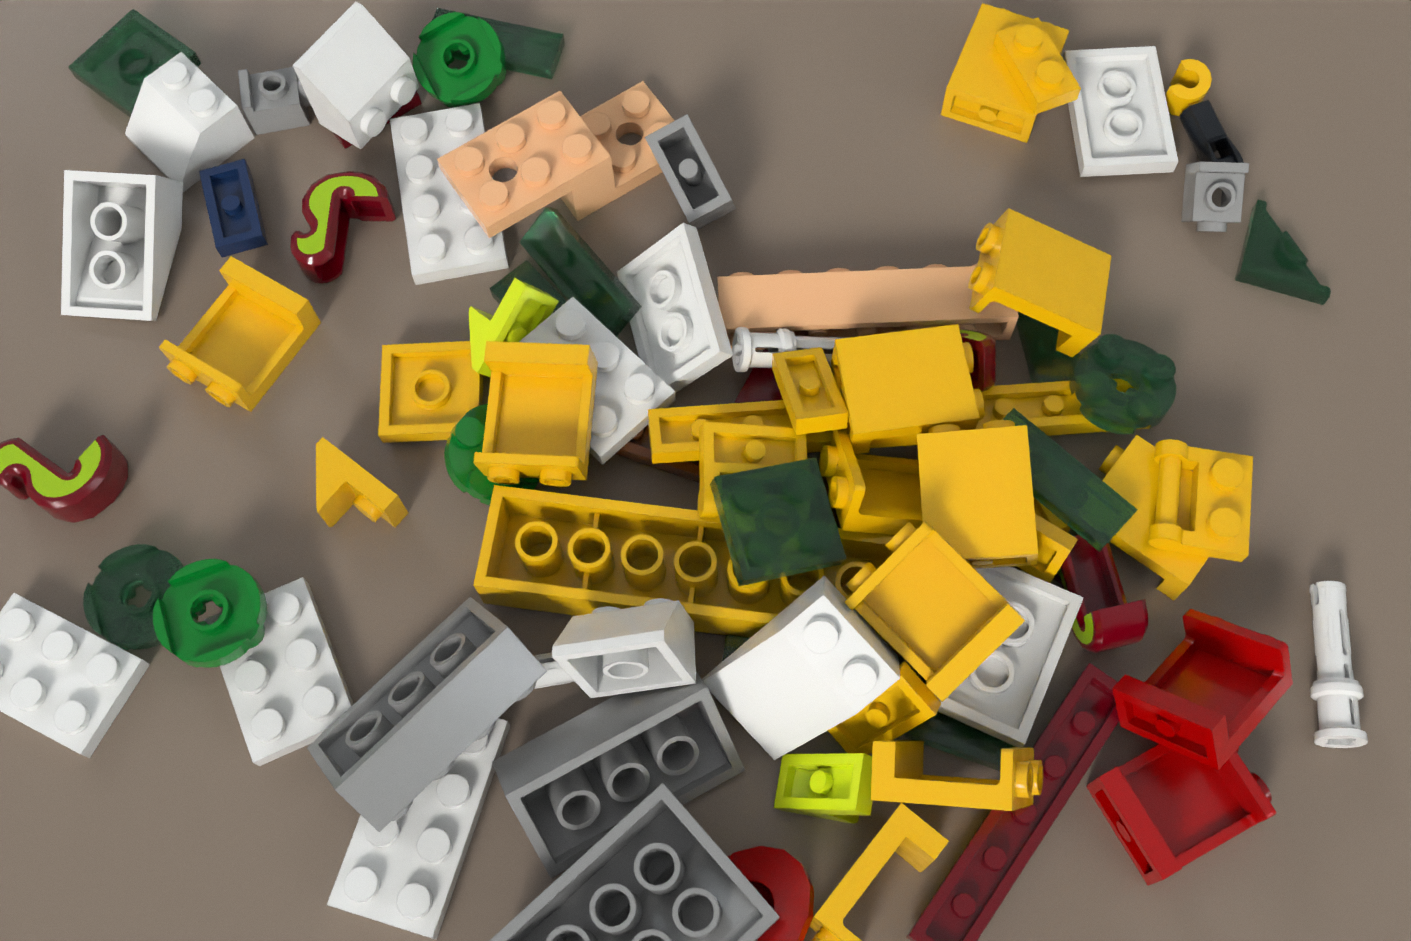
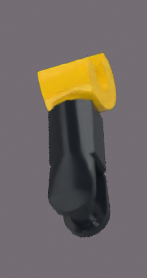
M1181 60L1171 80V86H1169L1165 94L1169 113L1180 117V121L1200 162L1244 163L1240 152L1227 136L1209 100L1203 101L1211 86L1212 77L1210 70L1199 60ZM1218 151L1220 158H1216L1214 152Z

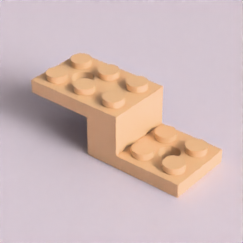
M644 81L579 116L563 93L558 91L441 156L437 161L447 180L487 236L491 238L559 198L562 199L576 220L579 221L662 173V170L645 137L675 120ZM627 133H635L642 137L640 142L634 145L621 144L618 141L620 137ZM503 168L517 171L515 177L506 182L492 179L494 174Z

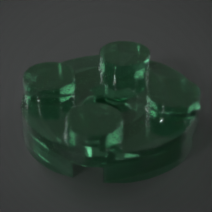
M1106 334L1080 355L1070 376L1069 387L1071 394L1073 395L1075 391L1077 399L1082 404L1079 409L1080 412L1092 424L1116 434H1134L1136 428H1145L1150 425L1149 429L1157 426L1166 416L1176 396V383L1174 380L1176 367L1171 358L1158 354L1142 343L1123 339L1116 334ZM1113 379L1125 380L1133 388H1129L1126 393L1120 392L1116 389L1117 382Z
M147 544L131 545L113 552L98 566L101 572L95 577L93 585L88 582L84 592L83 607L89 625L98 634L121 649L143 650L160 645L161 643L156 636L153 625V609L157 598L162 600L165 591L171 586L168 580L175 572L186 565L171 553ZM143 586L148 592L151 591L150 599L140 608L136 605H129L128 600L136 596L135 588Z

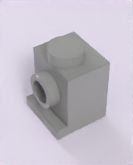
M294 67L251 75L247 69L238 70L242 109L256 135L310 125L308 106H311Z
M1195 162L1186 164L1181 222H1197L1196 231L1227 232V223H1241L1245 173L1249 172V163ZM1217 188L1222 190L1221 206L1219 207L1212 201V194Z

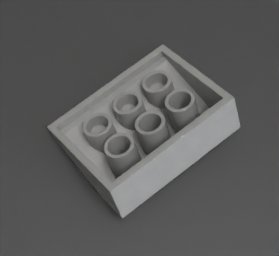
M662 783L489 941H756L780 919V916Z

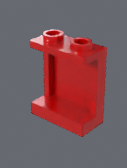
M1189 609L1182 617L1185 630L1184 640L1151 676L1143 682L1125 674L1112 689L1120 727L1216 770H1220L1293 684L1289 647L1285 642L1277 640L1270 635L1261 634L1227 622L1222 618Z
M1158 744L1123 765L1117 766L1097 777L1086 786L1148 886L1168 878L1180 871L1188 863L1252 826L1276 815V811L1270 803L1272 796L1269 788L1257 774L1250 773L1238 755L1239 747L1220 770H1216Z

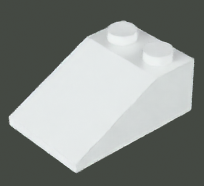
M64 170L61 315L145 321L157 320L182 229V181L157 175Z
M825 576L819 579L702 678L709 691L774 760L856 715L900 679L898 655L855 609L851 610L844 603L847 599Z

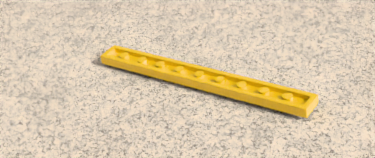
M1146 375L997 385L982 392L984 418L978 421L976 429H982L984 423L994 420H1011L1015 422V426L1027 425L1028 437L1151 429L1158 420V414ZM783 400L648 409L652 464L699 461V428L703 421L793 428ZM834 430L806 434L807 453L821 452L824 445H830ZM917 434L872 440L870 448L917 445Z

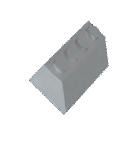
M469 597L310 744L307 749L335 791L380 832L391 821L401 818L409 810L413 800L432 781L445 776L453 767L455 759L474 741L485 737L495 726L496 720L514 702L527 697L535 688L537 680L547 670L507 625L473 598Z
M697 672L696 684L615 695L492 761L504 795L550 878L570 868L662 783L684 805L745 771L709 689Z

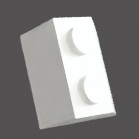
M356 1L293 64L319 124L359 149H362L372 137L377 136L383 130L386 122L402 105H406L411 101L416 90L420 87L408 55L368 10Z
M182 52L144 78L125 131L127 138L167 178L183 182V192L200 180L199 171L219 166L254 139L238 106Z
M658 598L645 602L643 606L625 609L610 606L594 609L591 614L573 616L552 646V658L590 698L696 684L694 622L679 600L672 601Z

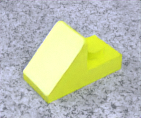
M514 278L494 316L470 306L468 313L472 369L491 378V370L484 362L486 341L519 342L553 313L559 300L545 291Z
M865 753L783 755L774 808L781 811L853 824L857 823L859 815L871 816L873 800H871L872 756Z

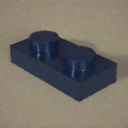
M241 159L199 171L215 247L221 257L268 245L251 170L246 160Z

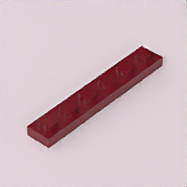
M1091 663L1083 669L1032 746L1034 748V760H1041L1043 765L1041 795H1033V805L1014 811H989L906 936L911 941H977L1118 724L1119 717L1112 689L1117 683L1115 679Z

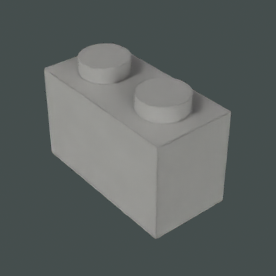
M688 114L645 137L691 226L696 227L698 230L736 209Z

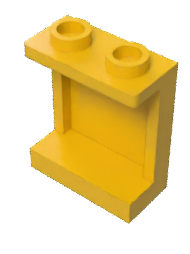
M981 4L946 87L940 115L1025 143L1028 142L1037 114L1034 115L993 43L997 31L1023 23L1032 18L1013 13L1004 8ZM1041 21L1062 55L1069 30Z
M1010 208L994 224L989 222L984 226L976 243V250L980 251L978 264L974 268L968 283V288L973 290L969 306L970 310L980 313L990 302H998L1059 330L1056 350L1072 358L1101 334L1111 255Z
M230 256L219 270L228 283L225 290L179 346L165 339L159 346V349L170 361L166 366L167 369L176 377L190 385L195 380L207 386L205 391L226 407L230 408L233 403H236L252 412L321 324V321L308 299Z
M958 324L835 339L831 366L833 376L848 410L846 430L855 454L869 453L872 440L928 433L929 428L943 424L958 425L961 430L976 429L978 421L984 418L982 392L979 388L973 389L970 377L974 367L972 348L969 342H962Z
M486 341L484 362L491 370L483 448L482 452L474 453V465L485 476H488L487 479L498 484L511 485L518 484L520 478H540L539 482L544 485L567 487L571 485V480L587 481L598 361L590 345Z
M994 420L984 423L982 429L961 430L958 425L943 424L929 428L928 433L917 434L922 522L926 521L974 569L1037 565L1038 542L1027 425L1015 426V422L1011 420Z
M834 430L830 445L822 447L819 458V471L821 476H826L829 486V505L831 508L836 509L842 531L896 535L908 522L918 529L923 524L918 460L855 454L847 430Z
M1136 434L1125 450L1116 445L1098 470L1106 474L1099 486L1095 487L1088 482L1075 499L1071 508L1077 511L1078 514L1071 528L1078 533L1085 525L1093 531L1102 534L1109 542L1162 577L1163 580L1156 589L1174 601L1191 584L1209 557L1158 549L1148 544L1149 527L1155 524L1159 464L1154 461L1155 446ZM1181 469L1177 525L1183 530H1189L1193 471L1188 469Z
M925 521L916 529L908 522L885 545L893 554L878 569L868 562L846 584L853 594L844 603L851 610L855 609L927 681L926 686L943 702L1025 622V619L931 525Z
M873 741L871 800L1014 811L1033 805V795H1041L1043 765L1041 760H1034V748L1032 747L1002 748L999 780L923 774L924 741Z
M901 803L813 917L809 927L817 934L811 941H862L844 926L843 919L893 853L896 852L922 873L936 860L949 840Z

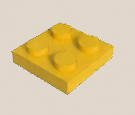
M470 341L382 345L378 436L382 443L448 440L453 427L471 409L483 405V375L472 369Z

